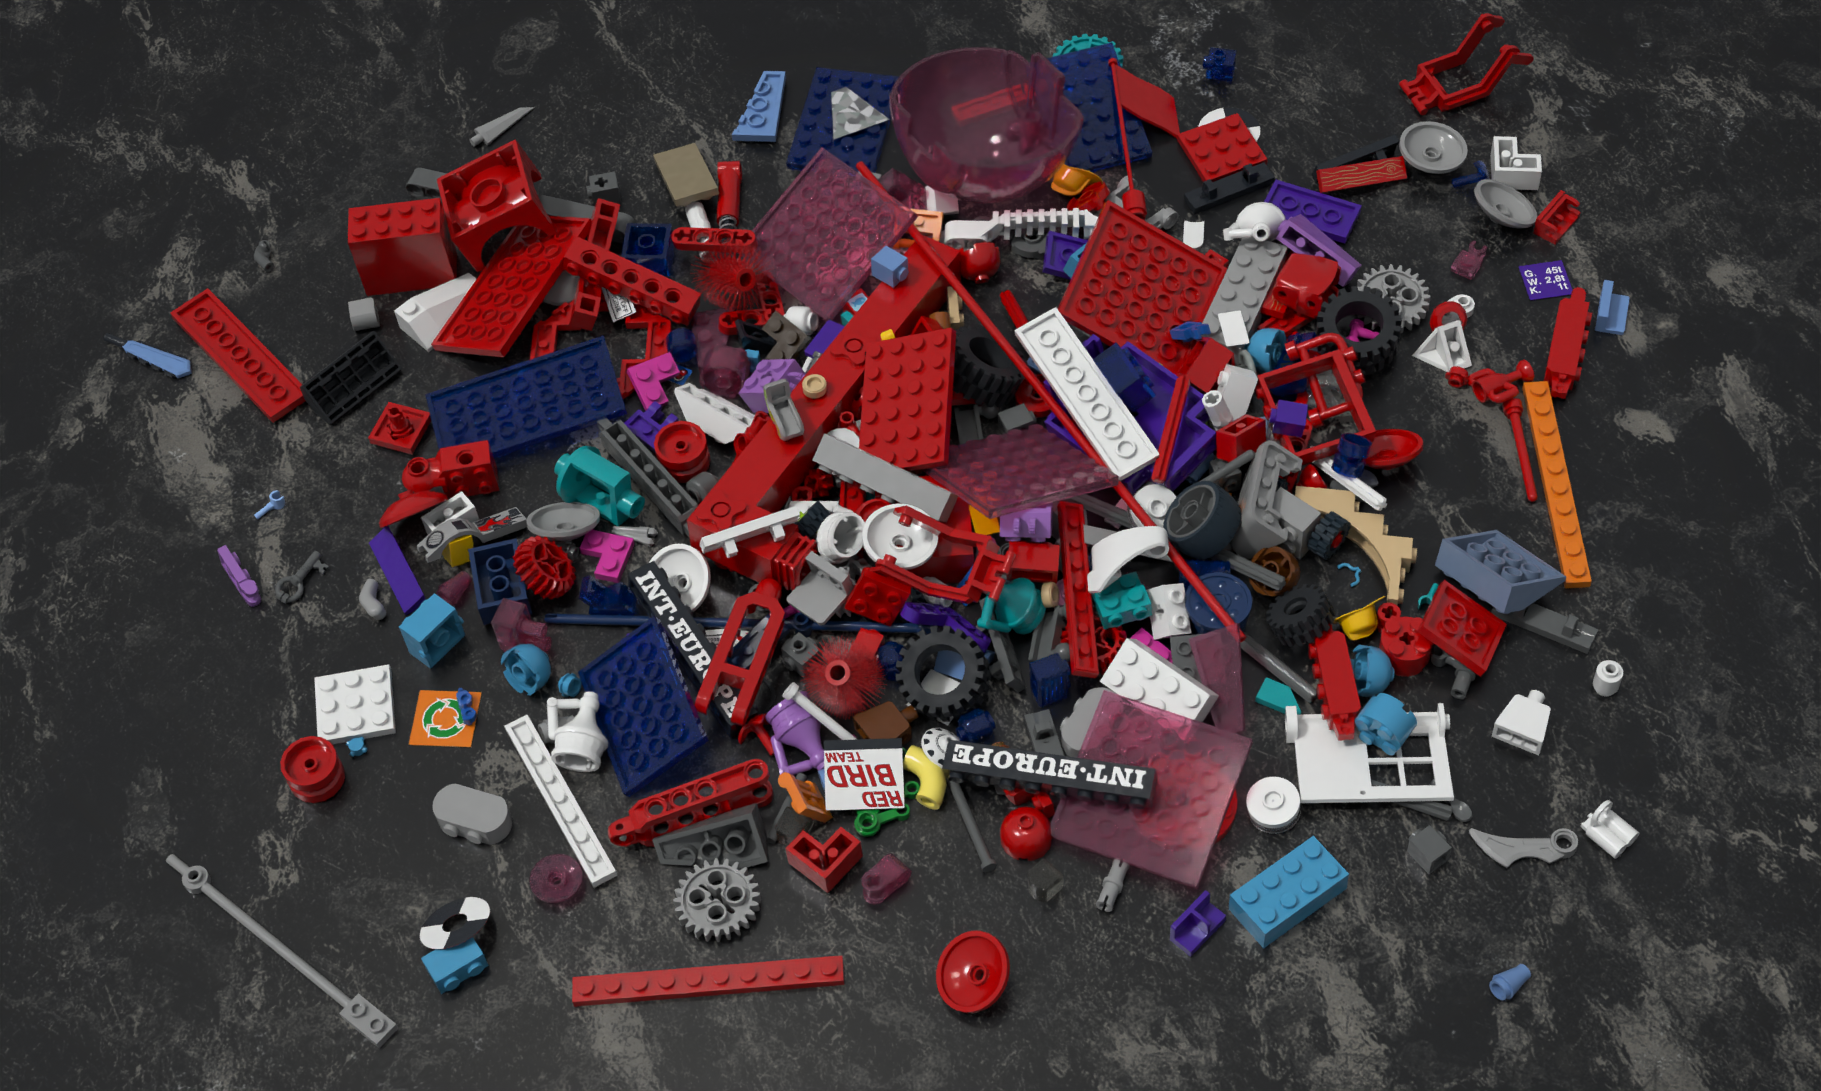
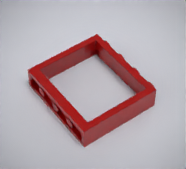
M1340 349L1257 375L1258 381L1254 391L1257 399H1262L1264 404L1263 413L1266 420H1269L1271 408L1276 409L1269 389L1332 369L1359 432L1296 453L1288 435L1272 433L1276 441L1279 440L1282 447L1303 460L1302 465L1372 443L1375 439V427Z

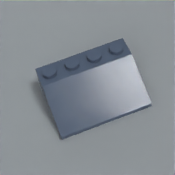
M1498 530L1442 539L1435 566L1444 571L1446 576L1454 578L1461 583L1462 587L1471 590L1478 595L1479 599L1488 602L1495 607L1496 611L1503 614L1525 609L1566 580L1565 575Z

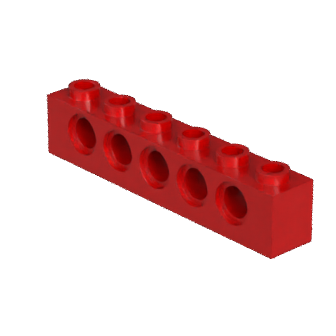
M576 236L564 255L563 269L569 274L580 276L593 285H599L608 289L612 294H619L634 304L643 305L656 314L669 317L675 323H682L688 326L700 306V292Z

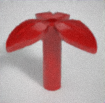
M762 713L749 720L742 727L738 736V742L742 744L749 732H755L770 756H773L775 754L771 744V737L763 726L769 723L766 721V714Z

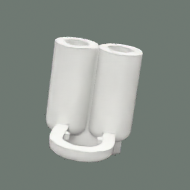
M1606 800L1593 814L1590 813L1587 816L1588 819L1581 823V828L1586 831V835L1616 859L1623 853L1626 847H1629L1637 839L1639 832L1611 810L1613 803Z

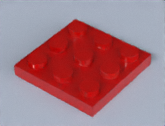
M1238 113L1177 134V141L1203 182L1209 179L1215 182L1243 170V166L1250 163L1252 167L1263 162L1267 165V157Z
M1444 580L1438 586L1417 632L1481 677L1489 666L1507 624Z

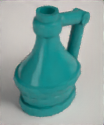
M1027 578L1014 579L1010 583L1004 584L998 602L990 600L988 598L989 594H986L982 615L978 619L977 625L980 628L1004 633L1010 632L1011 629L1018 634L1025 635L1031 633L1038 627L1046 611L1042 603L1041 591L1036 589L1034 583ZM994 602H996L995 614L997 621L991 620Z

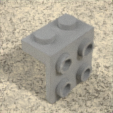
M811 551L805 558L811 571L801 581V584L789 594L787 602L818 625H824L844 604L854 587L850 580L851 575L847 570L842 567L836 568L825 555L818 556Z

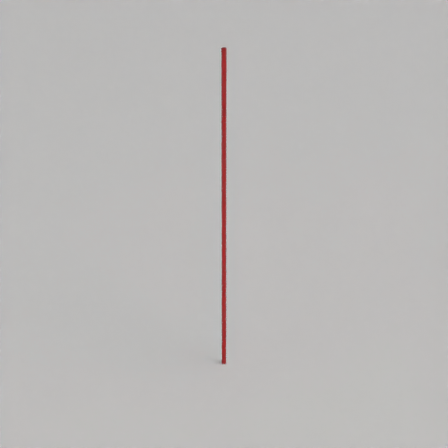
M858 162L856 164L858 171L1144 526H1157L1120 480H1116L1090 442L864 162ZM1168 540L1169 551L1167 555L1238 643L1243 642L1246 639V635Z

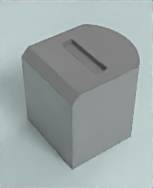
M373 298L348 302L354 331L380 327L379 314Z

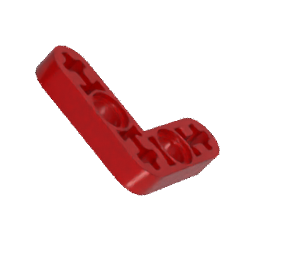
M762 273L764 275H759L764 276L760 278L767 279L768 281H760L763 279L756 280L771 285L765 293L762 290L761 292L760 290L758 291L757 297L759 298L760 309L741 310L738 313L731 311L721 314L718 323V329L721 333L737 335L735 325L737 319L746 322L747 319L753 318L758 321L754 325L764 327L770 319L771 313H774L775 310L784 316L785 313L776 278H770L774 277L772 274ZM756 283L757 285L765 287L764 284ZM766 299H773L776 303L769 305L764 301Z

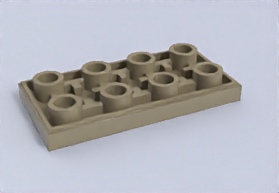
M695 143L653 155L657 168L676 206H687L691 202L701 199L708 200L719 194L718 187Z

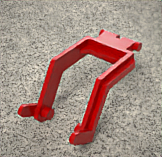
M1489 13L1481 14L1455 52L1419 64L1415 80L1408 82L1404 79L1400 81L1399 86L1407 97L1411 99L1412 104L1421 115H1425L1428 109L1438 106L1441 112L1489 96L1511 64L1529 65L1533 62L1534 57L1531 54L1520 53L1517 46L1506 44L1500 48L1501 54L1479 84L1447 94L1435 78L1434 74L1465 64L1484 35L1494 27L1498 28L1504 24L1505 20L1502 16Z
M907 505L894 509L893 514L900 517L898 523L903 526L910 527L911 523L952 543L978 548L979 552L967 583L961 588L929 582L895 565L897 558L885 554L883 559H877L876 567H871L869 571L882 576H890L928 596L970 604L971 602L978 603L981 594L985 593L989 594L988 598L990 600L998 602L1006 582L1001 576L1002 574H1009L1016 557L1014 552L1006 551L1005 555L997 554L1000 547L996 544L993 537L953 529Z

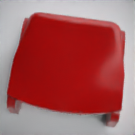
M1293 253L1276 279V285L1272 291L1274 299L1298 313L1315 318V316H1318V312H1321V305L1323 304L1321 295L1329 287L1338 284L1341 267L1338 265V262L1324 257ZM1308 301H1312L1315 306H1311Z

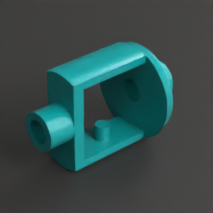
M582 446L571 455L566 453L558 459L554 470L555 474L558 475L556 489L564 502L590 504L599 510L601 517L616 526L623 524L629 517H637L643 510L645 498L632 491L630 473L601 457L598 448ZM592 478L609 487L610 495L593 486Z

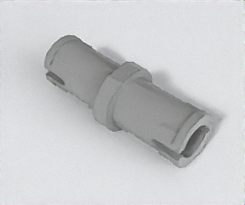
M1116 858L1113 860L1110 872L1103 880V889L1096 902V906L1100 910L1103 909L1106 903L1105 911H1112L1116 897L1123 889V880L1130 867L1128 862L1123 860L1120 867L1121 859Z

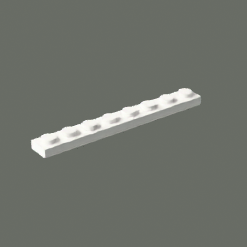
M528 715L505 725L506 732L593 888L616 877V870L556 764L552 761L551 755Z

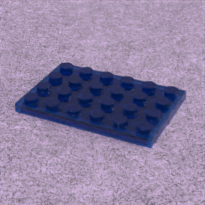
M1112 42L1028 63V70L1061 164L1093 172L1126 163L1112 68L1108 63L1109 59L1116 58L1117 65L1121 67ZM1122 108L1130 162L1152 157V150L1141 120Z
M816 67L786 162L787 169L857 177L858 169L856 164L863 161L868 169L875 173L900 89L901 77ZM847 87L889 120L834 139L831 92Z
M653 616L578 671L585 692H594L599 696L600 706L596 712V722L598 728L608 740L607 752L624 795L632 796L709 741L659 618Z

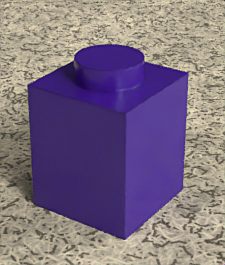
M1278 400L1276 409L1271 408L1269 423H1273L1272 433L1301 438L1306 424L1308 404Z

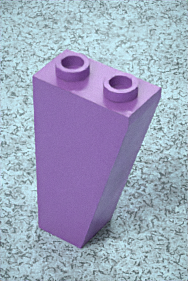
M1301 214L1295 217L1291 216L1288 220L1285 219L1277 229L1280 233L1276 239L1295 253L1320 256L1338 262V265L1341 267L1338 284L1342 287L1350 283L1362 266Z

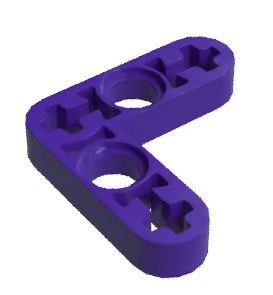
M906 602L900 613L905 620L914 624L951 626L954 631L958 628L964 631L967 636L969 635L973 638L984 653L991 642L988 636L950 607H943L940 604Z

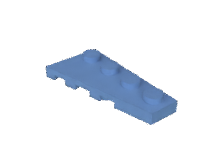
M785 71L763 72L754 89L752 99H749L746 105L747 109L744 115H741L738 121L737 129H734L732 133L733 141L776 142L786 82Z

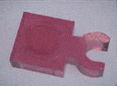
M1472 241L1469 244L1468 252L1462 250L1451 265V271L1472 280L1482 266L1487 246L1484 245L1481 250H1476V241Z

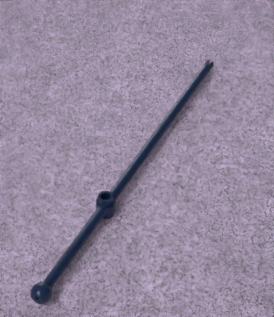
M801 612L797 613L793 620H784V624L790 630H794L796 634L800 632L806 638L811 635L813 630L860 631L861 628L867 630L873 629L878 632L917 633L924 629L929 634L931 633L930 627H933L932 625L893 622L890 627L880 622L827 621L824 625H818ZM546 614L544 618L546 623L655 626L649 616ZM694 617L693 619L703 627L725 628L729 618ZM744 619L741 628L753 629L762 619Z

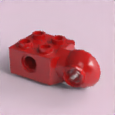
M488 440L440 448L435 458H413L404 468L401 479L403 486L407 490L412 489L415 493L442 486L444 494L450 498L461 491L466 497L500 491L497 466Z

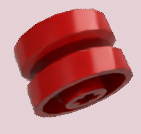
M677 421L666 425L657 433L654 441L657 460L678 483H687L701 472L708 470L711 460L705 432L700 426L692 422Z
M309 736L300 738L290 744L284 751L280 761L281 772L295 797L304 802L317 803L329 799L339 791L345 779L344 766L331 742L323 737Z

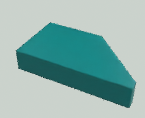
M1266 677L1256 696L1255 702L1284 714L1286 706H1296L1297 715H1301V710L1291 688Z

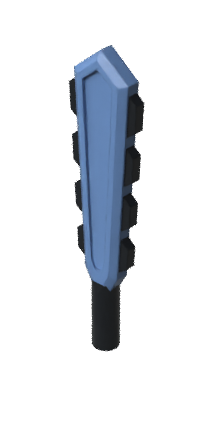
M106 333L104 336V341L124 349L128 357L132 359L138 358L140 363L144 365L150 364L152 369L164 371L165 375L171 378H181L192 374L191 362L186 356L180 354L173 355V352L166 349L159 350V347L155 345L147 346L141 340L127 341L110 333Z

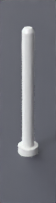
M791 683L784 691L782 696L786 700H794L841 740L857 739L798 691L799 686L796 683Z

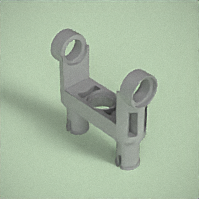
M1128 175L1121 179L1117 189L1110 193L1104 200L1105 202L1110 200L1123 208L1122 196L1130 190ZM1133 178L1134 189H1136L1138 183ZM1171 207L1161 209L1149 219H1145V221L1158 229H1169L1176 223L1179 215ZM1102 208L1098 211L1092 210L1090 213L1099 217Z

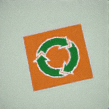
M420 690L409 745L471 747L476 720L472 725L463 723L461 710L456 698L458 691ZM469 692L472 696L471 708L477 714L481 692Z

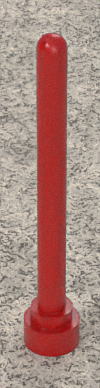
M1512 398L1503 402V412L1511 421L1527 498L1530 502H1534L1537 500V492L1520 420L1523 412L1522 401L1518 398Z

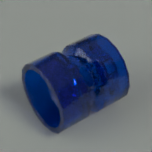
M1352 433L1341 434L1337 447L1339 452L1335 453L1331 466L1332 470L1350 478L1362 477L1366 465L1364 459L1368 458L1372 446L1371 441Z

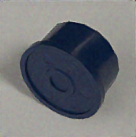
M1222 572L1208 573L1200 576L1199 579L1241 631L1244 632L1252 608V596L1247 585L1239 578ZM1190 584L1185 594V608L1193 634L1221 632L1222 644L1235 640Z

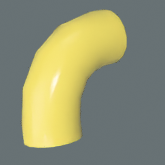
M911 745L905 755L903 768L914 773L920 779L921 785L916 795L917 801L929 809L937 810L943 802L947 786L945 774L939 766L927 758L922 748Z

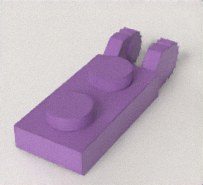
M226 545L218 548L217 551L221 564L245 602L251 607L257 606L261 602L258 586L255 581L251 580L246 569L241 570L239 566L241 563L235 552L231 553Z

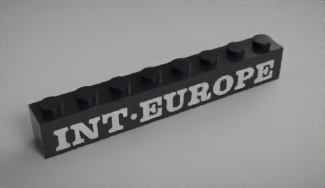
M652 561L628 573V587L699 691L717 646L713 642L710 643L708 641L704 627L700 623L697 624L695 622L691 608L687 604L684 605L680 600L681 595L675 586L672 587L668 582L665 570L662 567L659 568L655 561ZM720 684L715 699L711 700L709 707L731 738L739 734L743 727L731 723L732 712L741 689ZM755 702L752 706L746 724L749 720L757 716V713L759 712Z
M948 739L942 766L946 778L955 783L970 781L982 787H988L991 784L1010 791L1018 788L1025 789L1026 792L1031 794L1046 792L1051 793L1054 797L1065 798L1066 796H1073L1085 802H1091L1092 799L1101 800L1105 804L1112 806L1122 803L1128 804L1134 809L1153 807L1158 781L1156 769L950 739Z

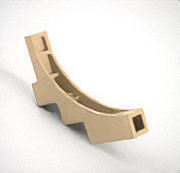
M1296 486L1295 496L1321 512V519L1325 518V515L1332 511L1351 523V528L1348 531L1349 534L1346 537L1363 549L1379 569L1387 588V603L1403 604L1404 589H1399V584L1404 583L1405 572L1409 573L1411 563H1416L1417 548H1412L1413 538L1387 536L1388 525L1383 524L1384 515L1359 512L1360 502L1355 501V494L1351 491Z

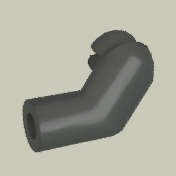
M262 240L255 250L254 260L266 272H269L274 267V264L269 259L271 243L267 240Z

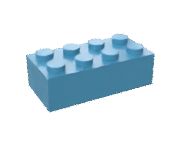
M1312 836L1230 894L1229 910L1264 949L1346 890L1349 873Z

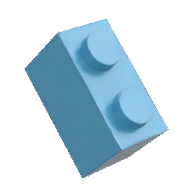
M473 937L450 948L435 949L421 958L441 994L455 989L460 982L470 976L480 974L485 967L489 966Z

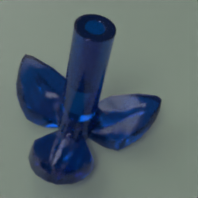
M1479 160L1473 163L1479 173L1452 179L1453 187H1460L1489 179V173L1484 162Z

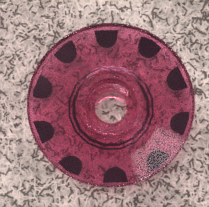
M553 854L544 857L536 863L530 873L529 882L531 890L537 898L548 903H559L568 900L576 894L581 886L583 875L581 867L575 859L564 854ZM557 880L562 881L560 884L553 885Z

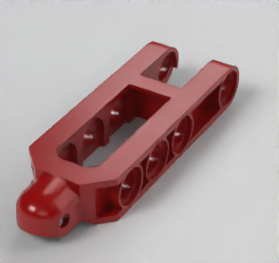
M773 578L763 579L757 585L755 592L736 599L698 692L694 705L695 712L707 715V709L711 700L715 699L720 684L741 689L732 712L731 723L740 726L746 724L784 627L785 612L780 605L782 588L777 580ZM757 606L769 609L770 618L749 670L726 663L728 658L732 657L736 638L741 635V625L745 616L748 617L749 614L754 613Z
M752 759L641 799L628 811L629 816L611 823L608 827L609 839L611 843L617 846L627 847L639 842L645 846L655 847L652 839L663 834L757 803L758 809L770 804L774 796L772 785L768 781L770 777L768 766L760 759ZM753 769L763 771L762 776L756 779L749 777V773ZM704 787H711L713 789V793L707 797L701 796L699 791ZM757 788H765L767 790V794L760 798L755 797L753 792ZM679 796H686L688 798V802L685 805L678 806L674 804L675 799ZM654 805H661L663 807V811L658 815L649 813L650 808ZM708 806H716L718 808L717 813L711 816L706 815L704 810ZM684 815L693 816V821L689 824L684 825L679 822L680 818ZM659 824H667L669 826L665 833L659 834L654 831ZM626 836L627 839L625 841H621L620 837Z

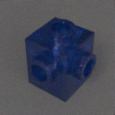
M1210 47L1209 55L1204 56L1203 60L1206 78L1224 81L1233 80L1236 50Z

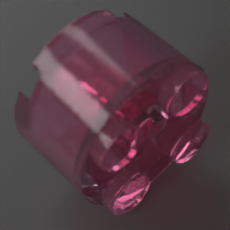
M718 344L712 345L706 353L699 376V382L703 389L706 387L711 393L724 399L736 398V394L739 393L744 386V382L748 379L751 369V362L747 357L746 350L743 348L720 346Z

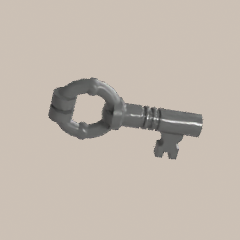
M314 551L295 575L286 576L278 580L275 586L276 598L285 604L301 598L304 591L303 580L313 568L318 569L321 574H324V569L328 570L329 568L325 563L321 564L320 559L322 555ZM291 582L294 586L298 587L295 595L290 596L281 590L284 583Z

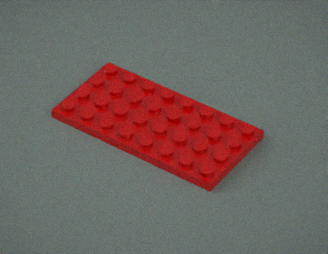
M549 216L557 231L556 234L550 237L536 227L514 226L431 343L435 351L505 357L564 270V255L576 236L582 239L588 236L592 220L590 218Z

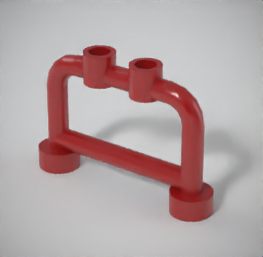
M1326 333L1296 344L1294 340L1285 343V348L1291 361L1299 358L1301 361L1310 359L1308 350L1329 342L1335 343L1343 355L1361 398L1363 397L1361 386L1362 383H1365L1363 372L1361 369H1355L1353 361L1358 360L1353 346L1348 348L1342 336L1336 333ZM1317 375L1307 377L1317 405L1316 408L1308 410V415L1314 429L1323 426V420L1350 411L1346 402L1328 408Z

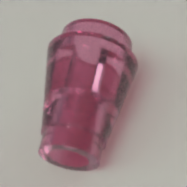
M461 571L439 585L436 595L450 605L456 604L472 582L470 575Z

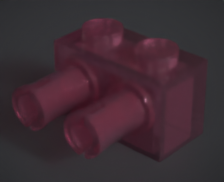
M503 598L491 621L500 649L506 652L519 644H533L547 653L552 644L551 637L546 636L547 624L531 620L526 604Z

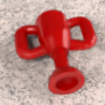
M1521 360L1516 366V371L1509 374L1496 373L1488 368L1474 372L1468 376L1467 384L1472 386L1473 393L1480 402L1483 403L1491 400L1495 403H1503L1519 394L1518 387L1511 383L1519 379L1523 382H1532L1534 380V371L1528 361Z

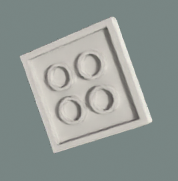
M389 664L315 677L318 737H323L333 745L348 742L353 738L363 737L366 739L396 733L392 673Z

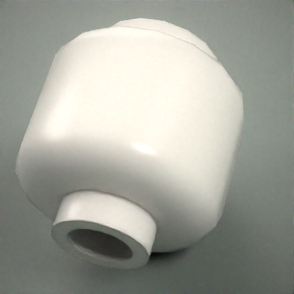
M792 306L784 314L785 318L808 336L812 335L818 328V315L811 307Z

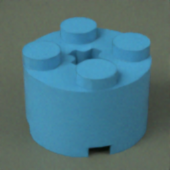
M1379 693L1377 696L1374 694L1355 718V724L1360 731L1359 738L1367 745L1374 744L1386 754L1394 755L1417 726L1416 717L1411 711L1407 714L1402 709L1404 704L1391 695Z

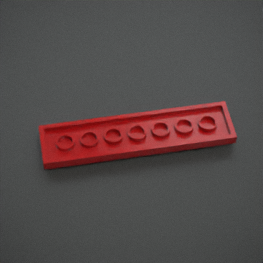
M208 288L170 312L177 324L272 423L306 401L300 389L302 384Z

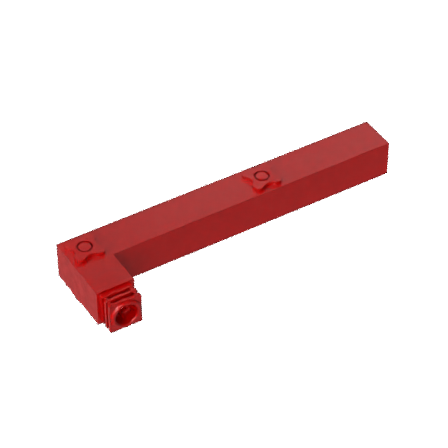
M923 235L961 282L960 250ZM915 241L904 254L908 258L909 270L906 279L900 281L894 288L882 281L791 392V399L804 426V434L783 441L779 438L776 425L770 417L687 519L691 547L700 551L704 557L711 559L717 567L729 569L731 572L736 571L756 582L766 578H773L779 582L781 587L784 586L788 591H793L810 573L811 570L805 558L811 551L818 555L816 540H810L808 536L803 537L798 531V525L794 523L783 526L784 539L774 542L770 531L736 542L737 555L727 558L723 547L703 553L700 541L702 537L779 512L789 497L792 496L794 488L798 487L809 474L808 470L813 469L817 462L812 460L824 433L827 434L832 430L838 429L837 425L840 420V414L845 411L850 412L853 400L858 401L861 396L858 391L864 385L867 343L882 341L881 333L892 329L895 338L909 336L921 315L929 317L932 313L938 312L947 301V287L952 286ZM818 374L825 378L827 391L822 397L809 398L803 393L802 382L807 376Z

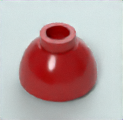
M1311 464L1302 470L1299 482L1296 483V486L1328 489L1316 468Z

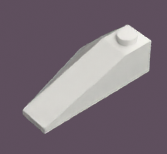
M467 273L410 298L394 310L399 327L425 350L430 352L434 349L431 343L474 284L476 278Z

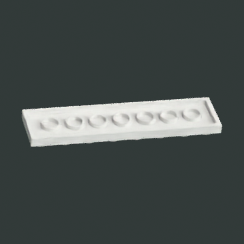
M1056 307L1015 330V335L1117 481H1122L1156 461V458L1159 457L1158 451Z

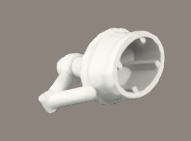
M1253 203L1246 206L1240 212L1235 223L1229 228L1223 229L1224 240L1254 237L1257 241H1274L1280 233L1277 229L1285 220V216L1272 203Z
M837 504L833 509V514L829 515L821 523L817 535L813 538L816 540L817 551L820 555H825L833 564H841L856 555L863 546L862 532L865 522L862 517L852 510Z
M585 692L580 700L556 699L553 697L547 700L548 736L551 740H555V748L551 752V759L555 764L578 772L596 771L601 766V756L608 748V740L602 734L596 722V712L600 706L599 696L596 693ZM558 709H580L572 721L558 728Z

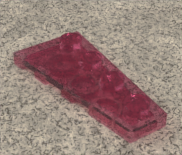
M1236 623L1189 639L1202 684L1219 695L1210 709L1218 738L1245 731L1240 627Z

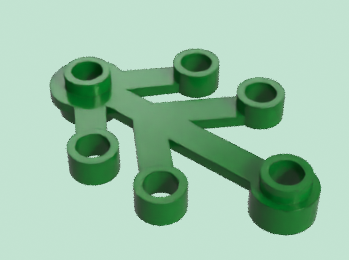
M902 747V755L904 762L907 750ZM909 781L905 784L904 798H916L920 789L917 782ZM910 788L917 789L915 792L908 791V789ZM904 803V808H894L879 813L881 809H855L858 816L855 819L854 825L860 835L872 836L879 831L881 824L894 819L900 821L907 820L910 816V808L908 804ZM904 809L906 813L899 814L898 811ZM865 823H871V824H872V825L869 826V827H864V826H863Z

